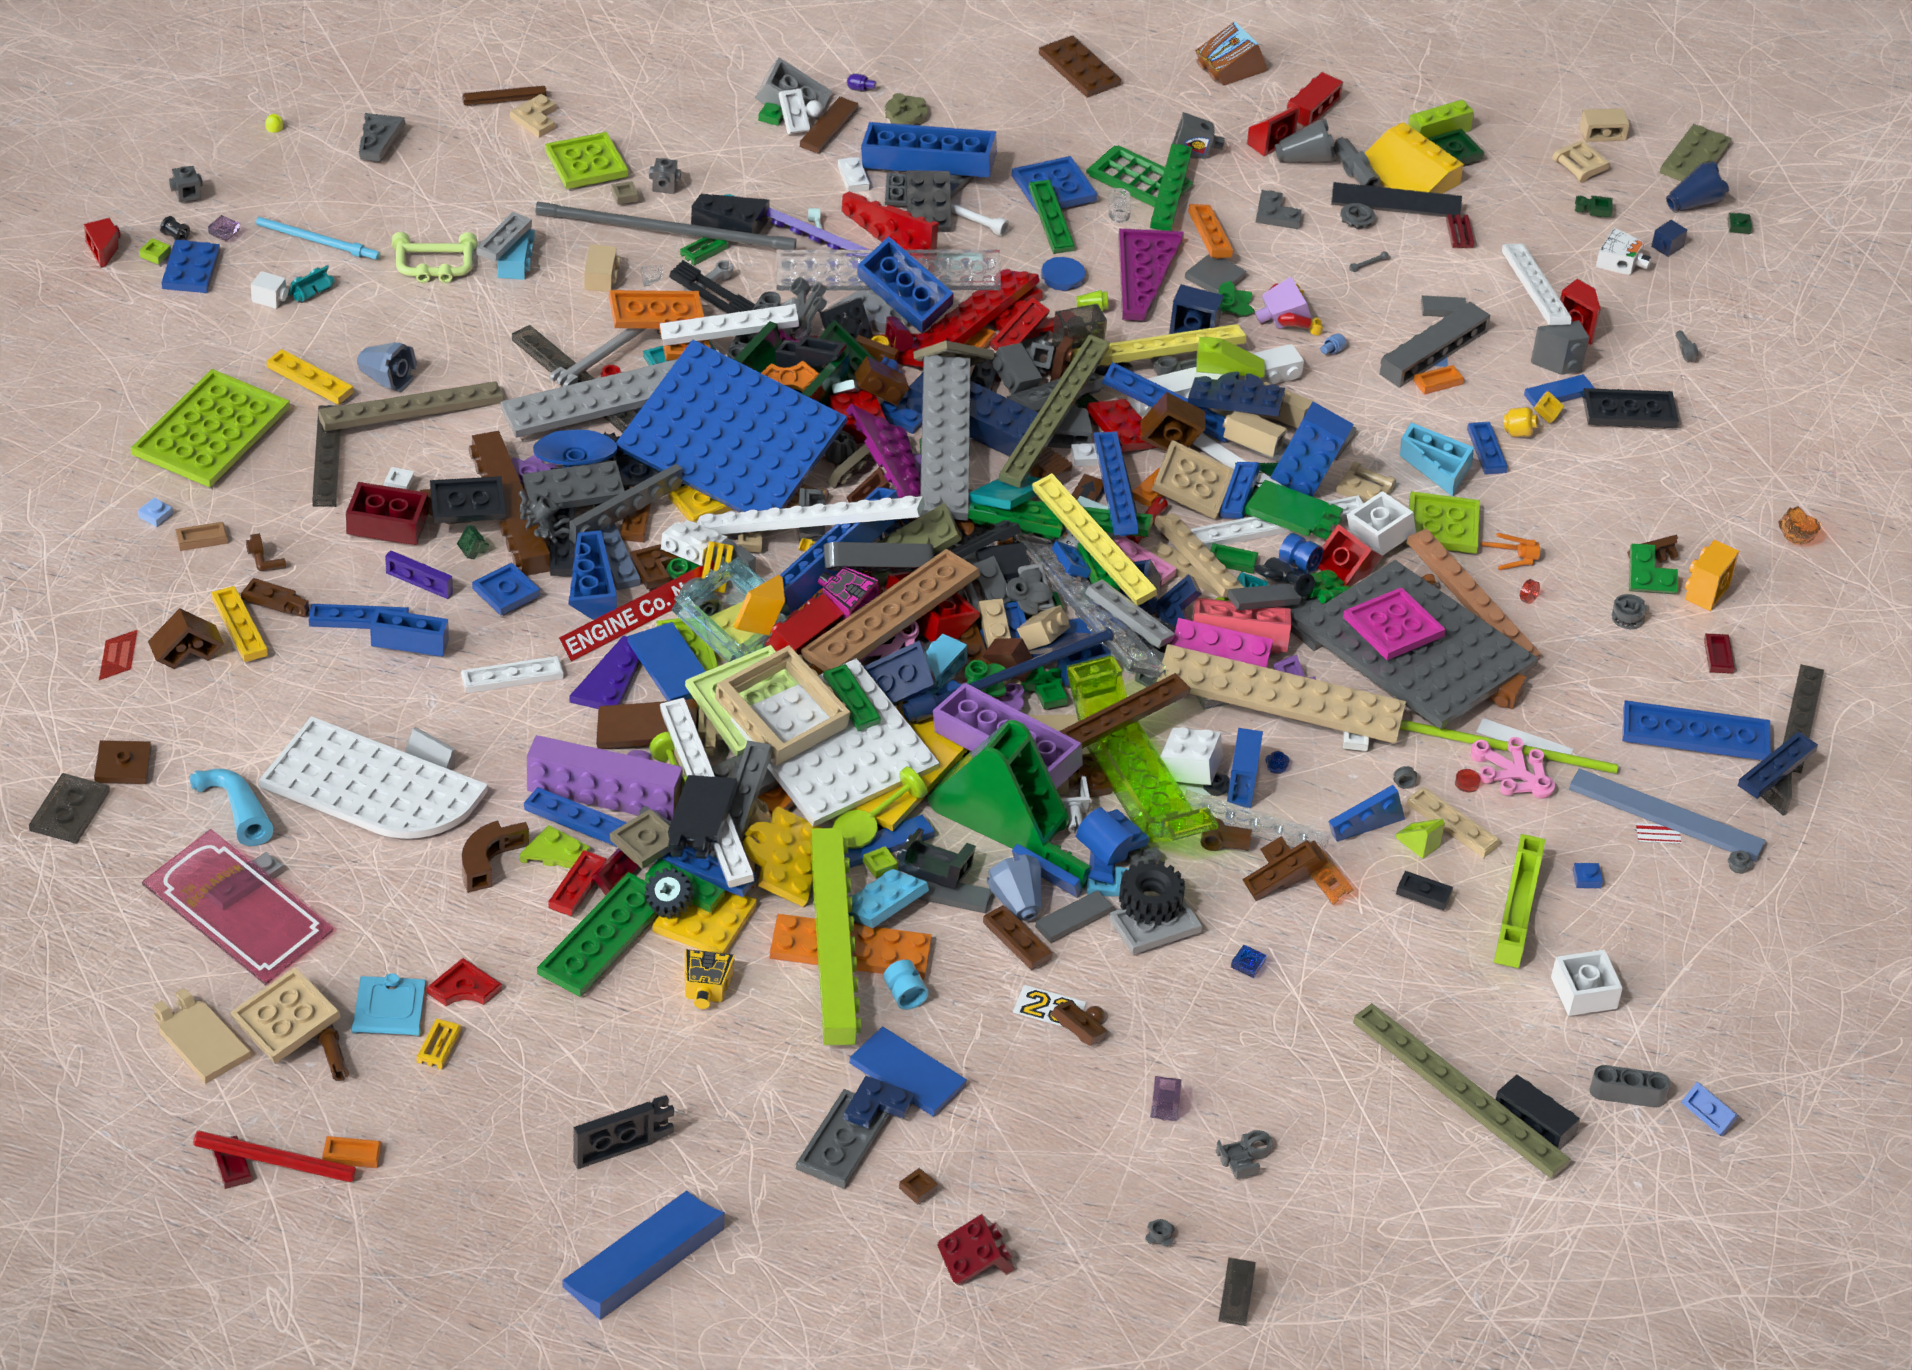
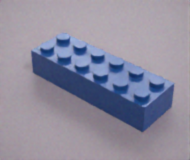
M869 122L861 145L863 168L873 170L950 171L952 175L976 176L979 178L990 177L997 155L996 131Z

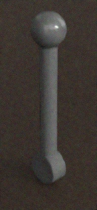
M1384 251L1379 256L1364 262L1352 263L1349 270L1357 272L1360 267L1381 259H1388L1389 254Z

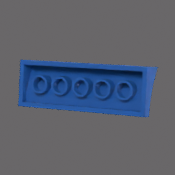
M686 1190L563 1279L562 1287L601 1320L723 1231L725 1212L705 1204Z

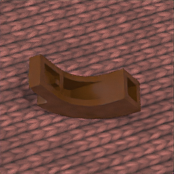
M494 821L480 827L467 839L462 851V879L467 893L492 887V868L489 861L500 853L524 848L529 845V828L526 822L501 827L499 821Z

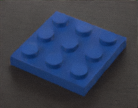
M1071 156L1012 168L1011 176L1037 214V209L1028 188L1029 182L1050 180L1061 209L1097 201L1096 191Z

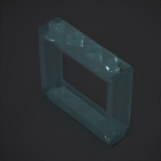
M739 557L729 563L725 561L716 572L714 570L710 571L702 581L696 580L688 590L682 589L681 593L674 598L676 603L671 609L727 663L766 647L764 643L773 634L771 632L768 636L757 633L739 645L695 604V602L729 580L746 596L750 590L765 582ZM779 614L774 626L780 621L784 623L789 616Z

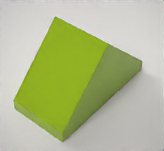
M1443 818L1414 822L1397 832L1395 836L1401 843L1423 859L1440 847L1445 822Z

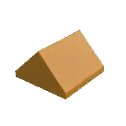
M780 575L771 578L747 593L733 625L735 629L770 635L785 602L783 578Z

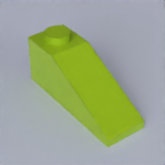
M1199 337L1196 372L1212 374L1239 372V376H1246L1247 373L1264 378L1265 360L1224 339Z

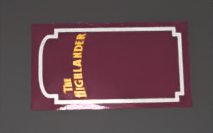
M212 829L206 831L142 881L143 886L265 986L326 936L331 934L334 929Z

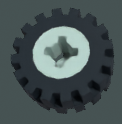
M664 868L662 873L656 871L655 877L650 876L648 879L650 883H646L645 896L655 913H658L663 918L665 915L667 918H672V915L679 917L681 916L680 912L686 913L688 911L687 906L691 907L693 904L691 899H694V890L691 882L682 871L679 870L677 872L675 868H671V871H668L667 868Z

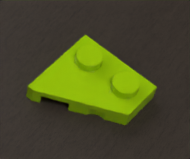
M548 825L519 854V861L528 863V859L543 861L545 866L571 868L583 850L590 852V846Z

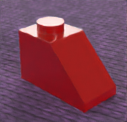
M110 217L84 224L85 241L101 268L107 265L119 249L118 239L121 238L119 227L117 225L114 226Z

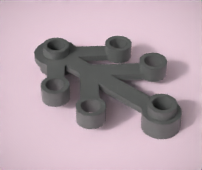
M802 277L796 278L790 287V291L800 301L797 311L799 327H792L790 337L794 336L798 341L802 340L804 336L810 335L812 319L816 312H821L827 304V301L822 298L826 292V287L820 282L813 286L811 294L806 301V295L811 287L809 282Z

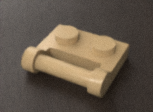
M1583 140L1557 150L1552 157L1555 162L1561 163L1575 174L1576 179L1581 183H1584L1593 175L1608 170L1610 164L1608 160ZM1567 157H1570L1571 159H1573V160H1574L1576 163H1578L1583 169H1581L1580 167H1578L1574 162H1572V161H1571L1569 158H1567Z
M1354 461L1348 472L1338 483L1336 492L1346 497L1359 495L1363 503H1365L1382 491L1389 495L1396 484V478L1380 475L1361 467L1360 463ZM1357 475H1359V476H1361V477H1363V478H1366V479H1368V480H1371V481H1373V482H1376V483H1378V484H1380V485H1383V487H1381V486H1379V485H1377V484H1374V483H1372V482H1369V481H1367V480H1364V479H1362V478H1359V477H1357Z

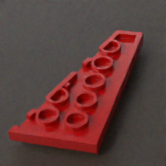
M850 191L842 195V212L880 242H883L889 236L931 274L935 275L938 222H927L924 217H913L910 212L890 205L882 206L879 201H868L866 197Z

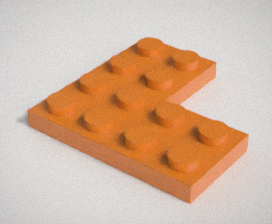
M609 291V302L615 328L660 329V323L704 317L699 291ZM709 339L697 341L711 348ZM690 342L663 346L666 361L678 359Z

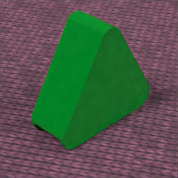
M1016 720L1006 721L959 761L928 796V803L936 813L1011 849L1016 844H1020L1039 856L1042 855L1044 845L1049 843L1058 831L1064 830L1070 821L1029 729Z

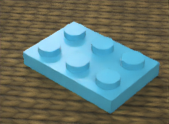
M895 869L889 870L874 882L867 884L865 888L856 894L849 896L852 897V912H848V916H853L854 921L874 928L928 892V884L926 881Z

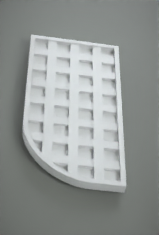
M312 716L259 779L260 788L377 834L407 839L436 835L457 826L470 816L488 792V784Z

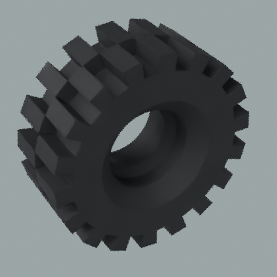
M1148 860V864H1145L1144 861H1139L1137 867L1132 864L1129 866V871L1126 869L1123 873L1119 892L1120 907L1122 910L1126 909L1127 916L1134 915V920L1137 922L1143 919L1145 920L1144 924L1150 925V921H1155V925L1161 924V920L1164 919L1167 923L1171 921V916L1176 918L1179 911L1181 912L1185 880L1181 878L1179 871L1174 872L1172 865L1165 867V862L1159 861V864H1154V860ZM1144 892H1156L1159 896H1148Z

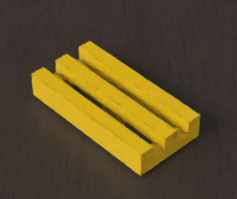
M709 541L702 578L706 582L708 581L713 549L717 547L712 581L709 586L713 591L725 593L733 545ZM723 549H726L720 585L717 587Z
M436 1018L417 1055V1063L422 1064L425 1061L427 1066L430 1067L436 1064L437 1068L442 1070L461 1033V1025ZM440 1027H444L431 1055H428L427 1053ZM453 1029L452 1032H451V1034H450V1036H449V1038H448V1040H447V1042H446V1044H445V1046H444V1048H443V1050H442V1052H441V1054H440V1056L437 1057L438 1054H439V1052H440V1050H441V1048H442V1046H443V1044H444V1042H445V1040H446V1038H447V1036H448V1034H449V1032H450V1030Z

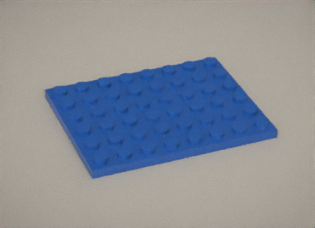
M692 339L617 440L616 444L617 450L660 472L674 464H678L683 468V484L739 513L749 510H769L771 508L785 509L848 420L847 416Z

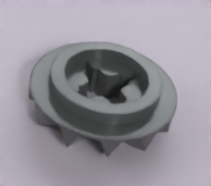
M1351 203L1341 209L1340 217H1342L1343 223L1348 224V227L1355 226L1356 229L1358 227L1366 228L1367 225H1372L1375 213L1364 204Z

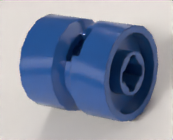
M1290 533L1284 539L1279 550V559L1291 566L1297 565L1299 570L1308 574L1313 573L1317 569L1323 557L1322 546L1312 541H1306L1305 538L1295 533Z

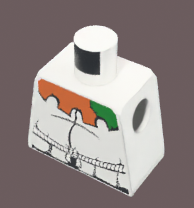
M1613 228L1599 250L1596 267L1630 275L1636 266L1648 269L1652 257L1642 254L1643 241Z

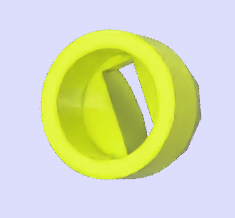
M270 114L266 119L267 131L276 133L283 129L281 116L278 114Z

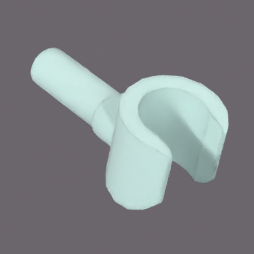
M808 208V221H815L816 227L822 229L820 221L821 210L819 208Z

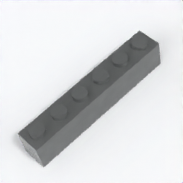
M1472 302L1459 307L1449 316H1445L1441 321L1429 326L1425 331L1415 335L1406 343L1400 344L1395 350L1386 353L1381 359L1379 374L1397 387H1402L1413 380L1414 375L1424 373L1485 334L1488 330L1490 314Z

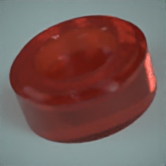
M1533 579L1527 580L1520 590V600L1531 604L1539 594L1540 583Z
M1462 769L1456 774L1455 786L1463 792H1474L1479 788L1480 775L1472 769Z

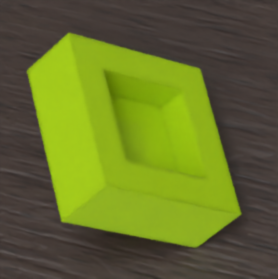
M151 238L139 250L140 258L159 265L171 253V245Z
M886 846L863 855V863L875 878L883 876L889 870H898V862Z

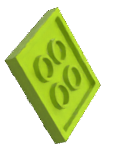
M607 132L545 144V152L566 189L628 177V169Z
M1410 492L1409 510L1414 513L1416 533L1427 528L1446 550L1477 553L1480 500Z

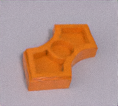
M804 361L788 368L770 364L761 373L791 389L802 392L819 375L817 371Z

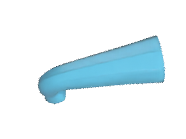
M221 768L206 771L196 770L194 774H190L191 789H196L197 792H202L212 786L222 787L227 791L234 817L237 839L240 844L257 846L270 840L273 835V824L252 789L241 775Z

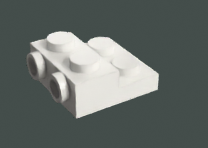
M686 520L683 524L674 523L662 533L661 549L702 566L705 563L708 542L723 543L727 541V536ZM714 547L712 557L717 553V547Z

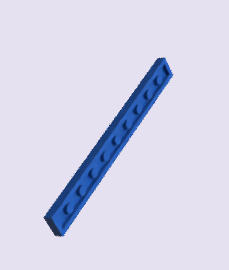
M539 787L524 802L525 811L613 846L616 845L610 841V833L627 823ZM688 846L685 847L682 857H672L671 852L661 857V859L741 897H744L756 881V873H753V882L729 888L718 858L707 855L706 859L696 858L697 850Z

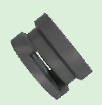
M1633 594L1618 596L1614 600L1612 610L1613 622L1623 629L1632 630L1640 628L1644 624L1647 605L1644 604L1645 601Z

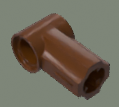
M1210 817L1203 822L1200 843L1204 849L1209 851H1217L1222 847L1249 851L1252 829L1227 826L1221 819Z

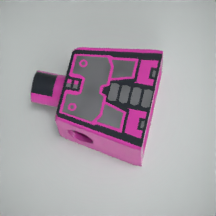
M847 567L841 568L835 576L825 571L818 579V584L823 586V593L844 613L842 616L843 620L880 595L878 580Z

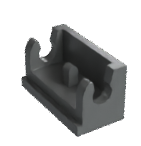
M800 488L799 506L825 505L823 490ZM825 525L799 528V541L802 538L818 541L825 535Z

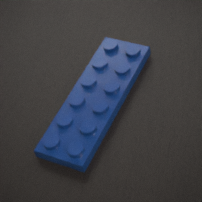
M1624 701L1622 741L1757 760H1763L1771 754L1770 720Z

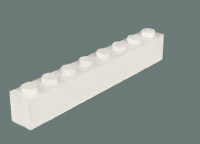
M1292 344L1252 353L1265 360L1264 378L1259 377L1263 383L1277 384L1302 377L1304 360ZM1196 367L1147 379L1188 399L1195 377L1208 376L1211 379H1218L1224 374L1196 372ZM1239 376V380H1246V376ZM1128 396L1129 403L1140 416H1145L1152 409V407Z

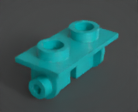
M326 265L321 269L317 267L307 276L295 278L290 283L288 296L293 294L297 302H303L316 295L313 287H315L318 293L331 288L335 280L332 275L328 276L327 274L329 266Z

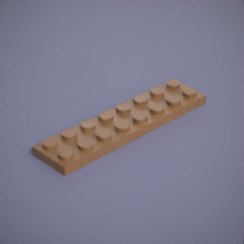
M945 549L801 649L802 657L823 671L838 667L856 658L859 661L979 577V569Z

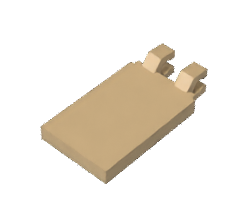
M185 988L175 993L179 999L176 1001V1005L181 1011L172 1014L170 1008L162 1000L153 1005V1009L156 1011L154 1018L160 1025L159 1034L205 1084L250 1059V1051L205 1002H195L193 996Z

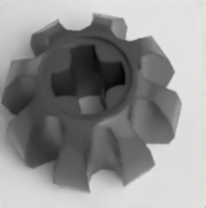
M841 430L824 453L825 458L836 465L842 464L857 451L855 438L850 433Z

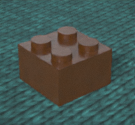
M1168 392L1161 397L1141 420V439L1166 452L1172 440L1189 448L1205 430V411Z

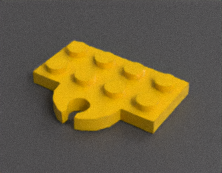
M777 806L772 813L771 823L756 822L745 832L747 837L743 841V846L752 861L762 867L758 886L803 907L808 902L813 877L811 828L822 827L818 825L812 827L808 820ZM752 837L756 838L760 842V844L757 843Z

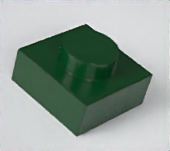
M1728 214L1729 233L1751 234L1750 214Z

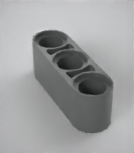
M1600 1065L1594 1070L1589 1090L1591 1095L1599 1100L1647 1107H1661L1665 1104L1671 1082L1668 1076L1659 1072Z

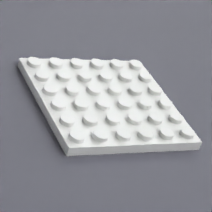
M857 658L845 664L881 717L880 724L858 731L849 718L847 728L785 762L775 766L769 761V771L812 827L903 786L899 773L906 766L912 768L920 777L937 770L939 767L938 760ZM823 674L818 675L819 678L823 681V683L825 685H828L825 679L823 678ZM800 684L750 706L783 743L830 718ZM731 717L732 723L736 726V728L746 739V741H752V739Z

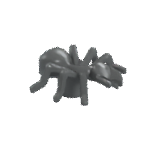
M522 490L519 492L522 498L520 519L528 520L525 526L526 529H530L538 524L539 527L534 531L535 536L543 538L548 536L553 543L557 542L555 537L558 535L570 533L567 528L554 531L562 524L569 523V518L561 519L556 524L550 521L552 516L563 507L562 503L556 505L550 498L543 497L540 494H534L527 502L524 492Z

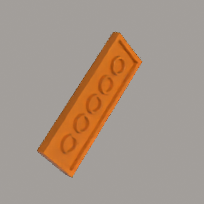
M777 914L769 959L818 965L815 918ZM854 924V931L850 932V936H855V952H851V956H856L857 971L884 974L885 970L896 961L910 960L915 965L920 977L925 980L932 934L882 927L871 928L866 925Z

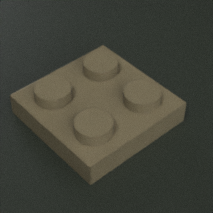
M651 809L610 833V841L642 869L673 849L668 846L669 836L667 832L670 826Z

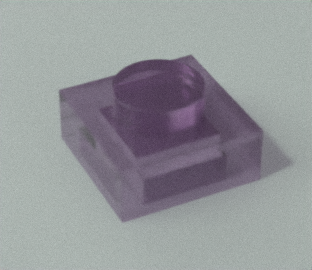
M223 215L208 226L209 234L228 241L240 230L239 222Z

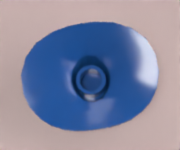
M563 430L553 432L541 438L533 446V452L538 459L553 464H560L563 468L605 461L617 453V444L608 436L596 431Z

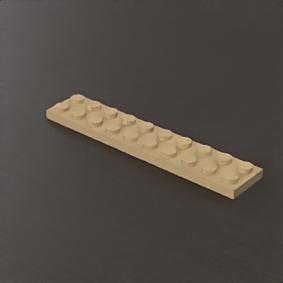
M1167 644L1157 678L1158 682L1176 673L1191 688L1190 694L1395 744L1406 701Z

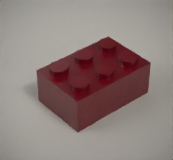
M358 482L346 510V534L417 545L429 514L428 493Z

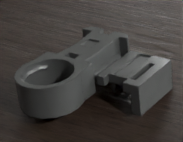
M1253 1130L1242 1134L1241 1141L1222 1145L1220 1140H1218L1216 1154L1221 1156L1220 1162L1224 1167H1227L1229 1163L1236 1180L1259 1174L1260 1164L1259 1162L1252 1163L1251 1161L1268 1157L1272 1147V1138L1265 1131ZM1261 1141L1267 1147L1257 1149L1251 1146V1144Z

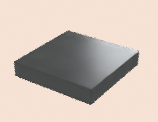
M1208 254L1185 272V279L1207 291L1219 294L1218 288L1222 283L1231 281L1235 286L1246 277L1247 271L1224 258L1216 259Z

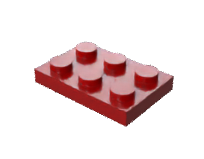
M1126 399L1088 403L1086 408L1088 414L1103 432L1117 431L1121 452L1158 448L1141 439L1142 418Z

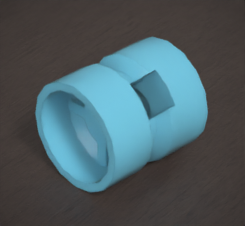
M896 961L885 970L883 979L889 990L892 991V996L899 1008L910 1010L918 1007L927 999L929 991L912 961Z

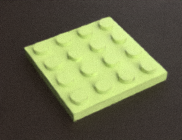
M771 645L689 678L685 683V687L736 757L743 755L747 741L732 723L731 716L715 699L717 683L775 653L776 651ZM783 669L740 692L739 695L751 706L799 683L786 669Z

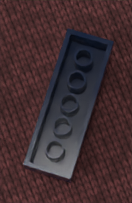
M923 372L909 386L906 402L907 408L922 414ZM970 381L969 438L1007 456H1011L1039 412Z

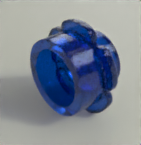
M1275 751L1271 755L1266 756L1265 762L1270 772L1281 774L1288 768L1290 759L1283 752Z

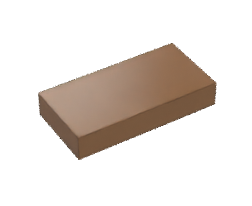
M224 522L175 529L180 551L228 544Z

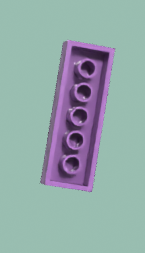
M967 683L962 684L933 710L935 732L970 751L975 749L1006 721L1016 720L1021 722L1029 729L1056 789L1083 765L1082 744Z
M536 735L527 754V791L533 792L539 787L575 802L638 815L639 810L647 806L653 811L660 813L667 820L672 821L682 793L683 767Z

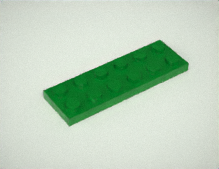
M628 872L537 967V975L581 997L658 915V913L651 909L645 896V886L648 882Z

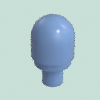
M1337 333L1328 337L1320 348L1323 354H1336L1340 352L1347 344L1345 336Z

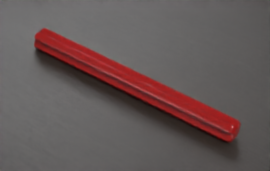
M200 1130L196 1131L193 1139L195 1147L345 1182H353L356 1174L354 1166Z

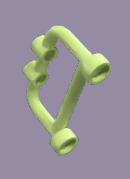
M404 232L395 233L392 236V247L396 250L397 269L406 276H416L417 281L421 283L429 281L430 276H439L441 282L448 283L452 280V276H463L471 270L473 250L477 247V237L471 232H466L460 235L459 243H410L408 234ZM405 252H464V264L461 267H451L449 264H442L439 267H429L426 264L408 267L405 265Z

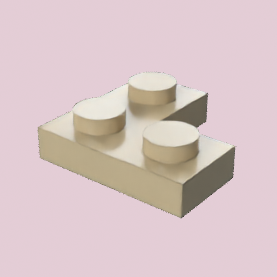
M540 94L511 110L510 118L537 137H541L555 129V122L548 118L547 115L556 111V103Z

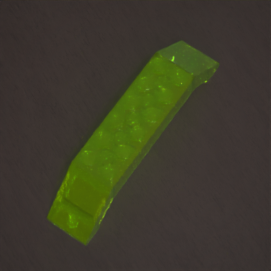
M1113 655L1067 666V674L1078 721L1127 697L1122 669ZM1138 721L1086 747L1090 753H1093L1113 786L1114 794L1130 820L1150 837L1148 843L1174 841L1218 829L1219 824L1208 807L1197 810L1192 809Z

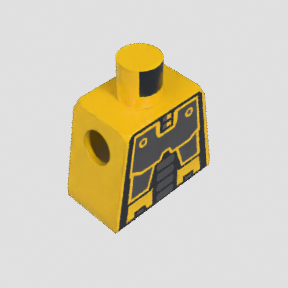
M685 949V997L687 999H694V1005L699 1009L708 1008L710 1001H723L734 975L735 955Z

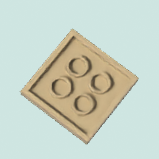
M1172 440L1151 490L1215 519L1227 492L1234 469Z
M296 967L230 1012L232 1019L275 1064L341 1018L339 1011Z

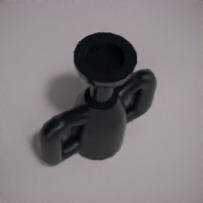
M1271 557L1264 565H1254V571L1276 584H1294L1295 592L1302 597L1309 595L1315 587V579L1311 574L1297 568H1292L1287 562L1279 558Z

